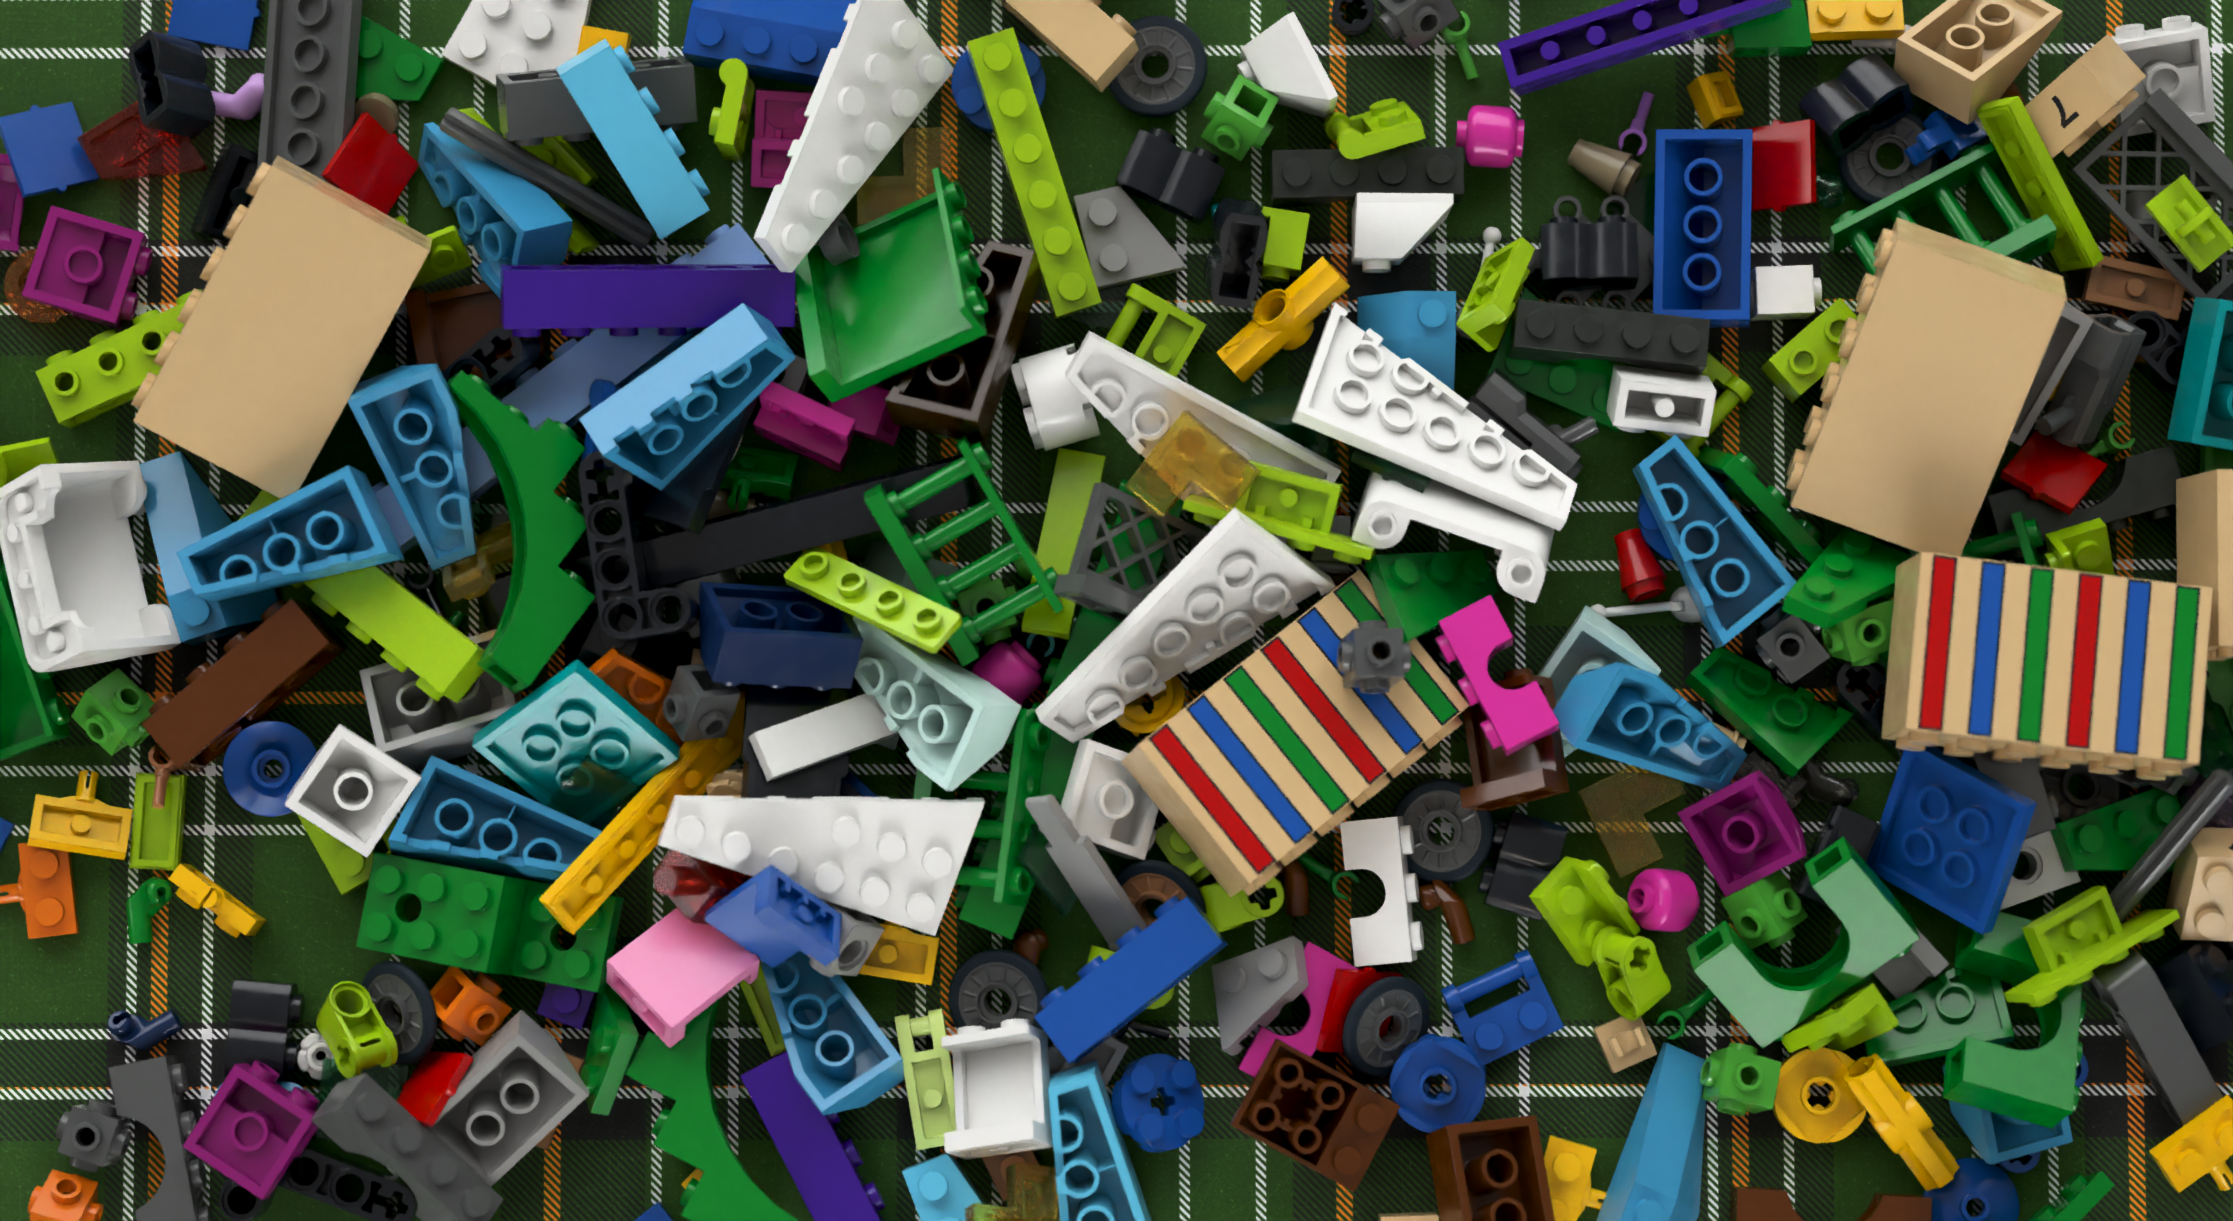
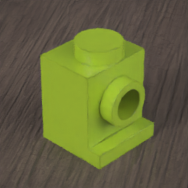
M1263 206L1262 213L1267 225H1269L1267 243L1260 257L1264 258L1261 278L1276 282H1289L1290 276L1299 277L1310 214Z

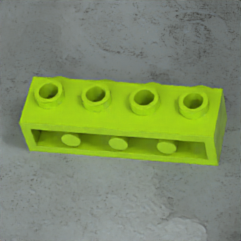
M192 291L177 298V306L162 313L158 309L151 310L137 316L132 320L134 326L119 333L116 330H108L92 337L89 340L91 346L76 353H73L72 350H66L49 357L45 361L47 366L35 371L58 423L72 429L132 401L148 372L158 376L162 366L154 363V360L171 330L180 334L185 324L179 322L177 318Z

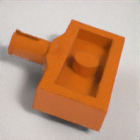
M19 843L18 851L21 870L18 883L0 885V893H9L8 895L0 896V904L20 902L26 914L28 939L80 933L71 852Z

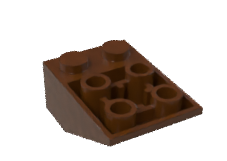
M1276 1038L1230 1125L1355 1192L1401 1106Z

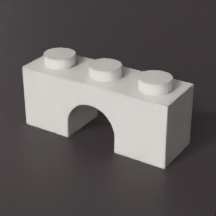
M1403 816L1341 822L1340 829L1345 870L1366 869L1374 872L1383 881L1386 892L1384 903L1375 914L1350 918L1354 966H1370L1417 960V950H1424V935L1421 921H1413L1412 902H1419V887L1416 873L1409 874L1407 854H1414V839L1411 825L1404 826Z

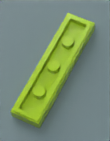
M2014 96L1985 102L1976 110L1977 115L2033 221L2048 214L2057 228L2055 247L2050 253L2059 270L2062 272L2095 267L2104 257L2020 97Z
M1059 448L1036 555L1044 570L1053 567L1058 575L1069 573L1094 484L1102 483L1106 456ZM1032 574L1031 584L1036 581V579H1035V577L1033 576V574ZM1060 596L1064 609L1055 613L1047 598H1044L1025 609L1022 631L1069 640L1077 604Z

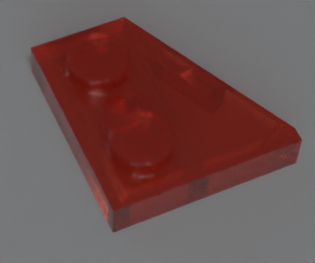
M137 101L77 138L99 176L104 181L203 172L209 168L191 138L147 127L139 115Z

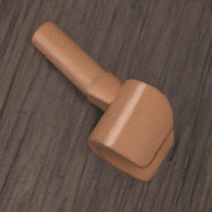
M157 745L149 750L148 759L151 765L156 768L152 807L162 809L165 805L169 776L177 771L178 767L171 759L166 764H159L160 748Z

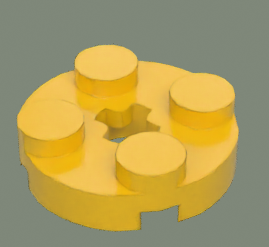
M1821 1047L1813 1052L1810 1048L1801 1049L1788 1056L1781 1064L1772 1109L1780 1125L1794 1137L1816 1144L1837 1142L1852 1134L1862 1123L1866 1114V1109L1859 1103L1843 1079L1849 1070V1066L1855 1061L1843 1052ZM1813 1083L1819 1087L1826 1083L1831 1088L1826 1095L1830 1103L1825 1108L1818 1103L1813 1106L1808 1103L1807 1099L1811 1095L1808 1088Z

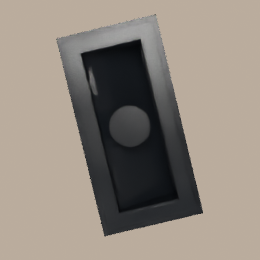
M234 143L223 144L193 221L191 231L225 244L230 243L231 239L224 236L223 233L239 204L249 208L254 196L246 193V190L257 172L258 153Z

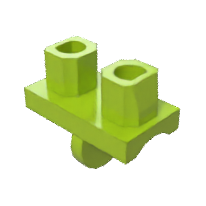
M2184 174L2144 205L2145 209L2197 273L2202 272L2233 247V233Z

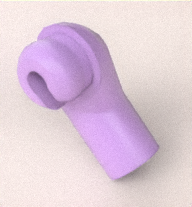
M253 74L249 81L235 94L211 91L216 107L215 115L240 120L253 119L262 109L264 74Z

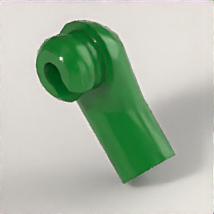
M159 877L150 878L144 881L128 898L126 913L129 944L154 942L152 917L170 901L173 893L168 881Z

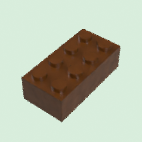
M283 599L277 601L261 615L260 618L263 620V623L250 634L245 630L234 636L223 647V650L226 652L223 657L213 665L205 662L197 667L186 678L189 684L175 697L172 693L163 696L149 708L148 712L151 714V717L142 725L178 769L201 772L227 750L237 734L250 725L262 721L346 650L344 645L310 605L294 599L287 603Z
M1536 1115L1446 1125L1426 1135L1440 1221H1555Z

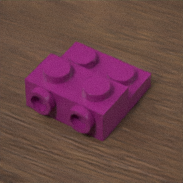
M51 205L22 296L27 300L71 312L75 317L120 329L122 320L131 321L135 314L139 294L132 292L137 274L146 276L152 261L153 249L146 247L148 239L143 232Z
M255 1060L252 1066L247 1063L235 1064L182 1147L261 1200L269 1198L295 1157H300L316 1132L318 1126L311 1119L317 1112L316 1107L320 1101L299 1087H294L292 1092L288 1091L276 1083L280 1076L278 1072L268 1065Z

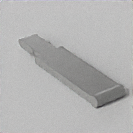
M1053 795L1028 797L1025 805L1038 824L1039 830L1044 833L1049 841L1045 849L1107 941L1110 950L1117 952L1119 948L1115 943L1118 939L1136 926H1139L1143 931L1147 928V925L1089 836H1080L1072 820L1067 817Z

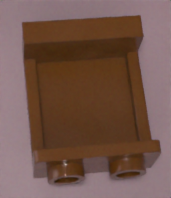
M485 282L429 294L421 289L407 292L405 296L417 365L437 364L440 371L443 372L487 333L495 328L503 327L501 325L500 298ZM541 332V336H538L540 340V353L538 357L546 356L544 339ZM510 339V341L512 342V347H513V346L515 345V343H514V341H513L512 339ZM511 348L503 355L495 357L499 359L502 357L513 356L510 351ZM537 358L535 362L521 374H524L526 371L530 370L533 367H537L539 370H541L539 358ZM474 366L471 374L483 380L480 369Z
M1532 669L1508 671L1504 673V680L1494 682L1501 688L1515 690L1537 681L1552 711L1556 707L1552 679L1533 675ZM1479 704L1469 706L1462 711L1474 785L1459 789L1462 808L1476 811H1494L1570 791L1560 729L1506 757L1501 746L1492 749L1480 726V723L1487 719Z

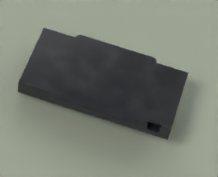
M760 394L663 490H659L633 474L632 481L637 515L699 535L728 467L738 451L744 430Z
M854 680L851 689L832 688L828 691H820L804 686H787L776 689L763 684H746L741 758L744 761L741 798H767V796H786L788 799H812V796L840 797L841 779L848 774L850 752L767 782L748 737L754 732L853 698Z

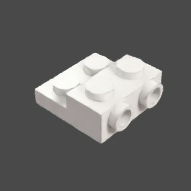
M2180 15L2162 19V28L2145 31L2143 24H2126L2115 28L2116 36L2111 38L2146 75L2134 87L2139 96L2116 116V127L2159 88L2195 124L2216 121L2207 27L2197 22H2191L2190 16ZM2140 119L2128 130V136L2153 131Z
M1080 739L1061 804L1063 811L1072 820L1080 836L1088 835L1096 849L1128 860H1145L1147 852L1155 841L1156 830L1154 825L1159 808L1123 765L1122 761L1129 753L1090 739Z

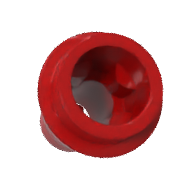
M1630 529L1614 536L1621 592L1627 593L1631 603L1649 600L1664 593L1666 587L1663 581L1667 579V576L1646 543L1641 529Z

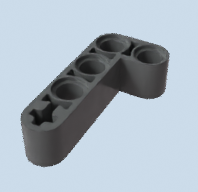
M2130 947L2128 949L2130 954L2126 958L2115 963L2098 966L2092 970L2094 976L2084 983L2094 997L2109 1007L2163 1107L2173 1122L2181 1128L2223 1098L2155 972L2144 957Z

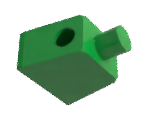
M1791 0L1793 6L1791 8L1699 37V39L1724 35L1730 57L1805 56L1812 47L1804 0Z

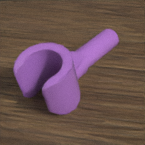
M1643 92L1630 129L1625 130L1618 138L1617 145L1620 151L1624 144V138L1628 134H1635L1640 139L1641 145L1636 156L1642 154L1646 149L1647 139L1643 132L1655 97L1654 94Z

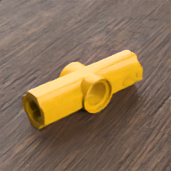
M1322 256L1286 290L1273 289L1262 295L1253 308L1254 319L1216 353L1231 371L1245 383L1281 349L1294 350L1305 344L1314 330L1313 320L1349 289L1350 285Z
M1875 1053L1868 1057H1861L1850 1065L1848 1072L1843 1077L1848 1088L1871 1116L1868 1120L1891 1151L1895 1155L1899 1154L1921 1186L1926 1191L1935 1188H1942L1952 1181L1956 1171L1960 1168L1955 1161L1956 1159L1933 1131L1932 1127L1934 1124L1911 1093L1903 1090L1882 1059Z

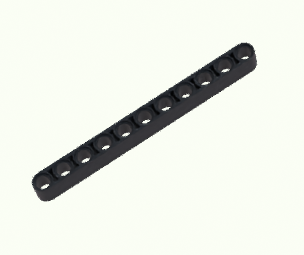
M960 454L708 519L705 521L699 535L673 528L642 536L641 543L648 590L879 531L881 528L864 501V493L881 483L887 494L894 490L899 494L963 457V455ZM973 473L908 510L909 516L902 520L906 524L961 510L982 502L986 499V496ZM590 550L565 556L558 567L562 570H571L579 575L586 582V589L595 596L591 604L597 603ZM620 557L611 563L609 575L615 584L623 582L629 574V564L624 557ZM512 570L473 582L486 630L497 629L508 599Z

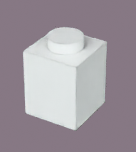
M1813 265L1755 267L1750 272V321L1808 319L1815 313V306L1821 305L1822 285L1819 277L1813 278Z

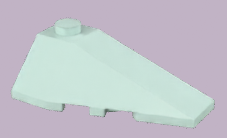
M1585 605L1537 675L1552 679L1557 705L1572 678L1576 675L1615 662L1654 673L1657 676L1661 669L1624 630ZM1561 732L1565 758L1577 748L1573 747Z
M854 616L853 620L863 637L854 674L855 679L866 695H873L887 715L883 719L891 732L899 733L909 748L906 755L914 767L944 790L953 791L1003 749L1022 706L988 681L938 653H930Z

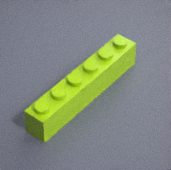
M1012 27L968 41L966 49L1031 250H1034L1042 275L1041 281L1053 318L1057 319L1100 305L1102 300L1014 28Z
M262 489L239 520L280 500V498ZM378 565L292 584L297 589H300L303 584L311 588L315 594L310 600L330 616L334 617L338 611L350 620L345 628L362 642L369 645L372 639H374L385 649L380 656L401 673L408 667L420 676L415 685L436 701H439L444 695L458 704L484 671L477 663L485 650Z

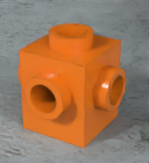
M450 966L430 991L436 1015L441 1019V1022L438 1024L439 1027L458 1042H462L467 1037L482 1047L491 1035L500 1028L503 1020L512 1010L499 996L503 987L484 972H480L475 977L463 968Z
M52 1169L44 1186L37 1185L32 1192L28 1204L30 1221H101L104 1205L98 1203L99 1182L86 1179L78 1174H68Z

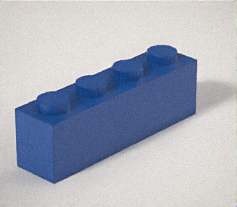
M1177 896L1170 898L1154 911L1153 914L1157 920L1142 931L1139 926L1132 928L1116 941L1115 944L1119 950L1104 961L1101 956L1096 957L1078 971L1077 974L1081 980L1066 991L1063 986H1060L1040 1001L1039 1004L1043 1010L1034 1018L1069 1064H1077L1228 945L1193 898L1186 896L1181 901Z

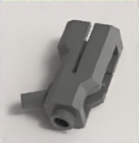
M2108 313L2086 314L2094 322L2067 366L2046 415L2036 422V428L2040 434L2044 436L2050 435L2055 441L2069 447H2077L2079 443L2094 442L2105 415L2118 400L2146 337V331L2116 315Z
M1496 367L1477 389V394H1473L1469 398L1467 409L1486 423L1492 419L1505 429L1502 435L1521 450H1533L1571 480H1574L1583 468V465L1578 461L1581 457V451L1574 445L1600 432L1593 416L1590 415L1565 429L1558 424L1549 425L1528 408L1527 392Z

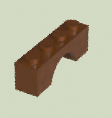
M1731 1186L1730 1221H1804L1793 1208L1787 1191L1783 1189ZM1875 1193L1868 1208L1855 1221H1931L1932 1198L1925 1195Z

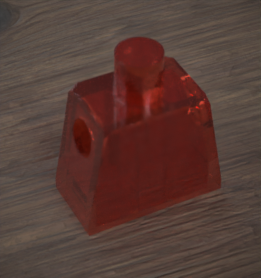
M671 849L653 871L656 891L661 895L669 896L688 920L693 923L706 925L710 924L705 921V911L753 877Z

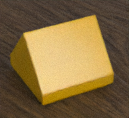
M1726 71L1703 74L1687 86L1703 129H1709L1744 114L1730 76Z

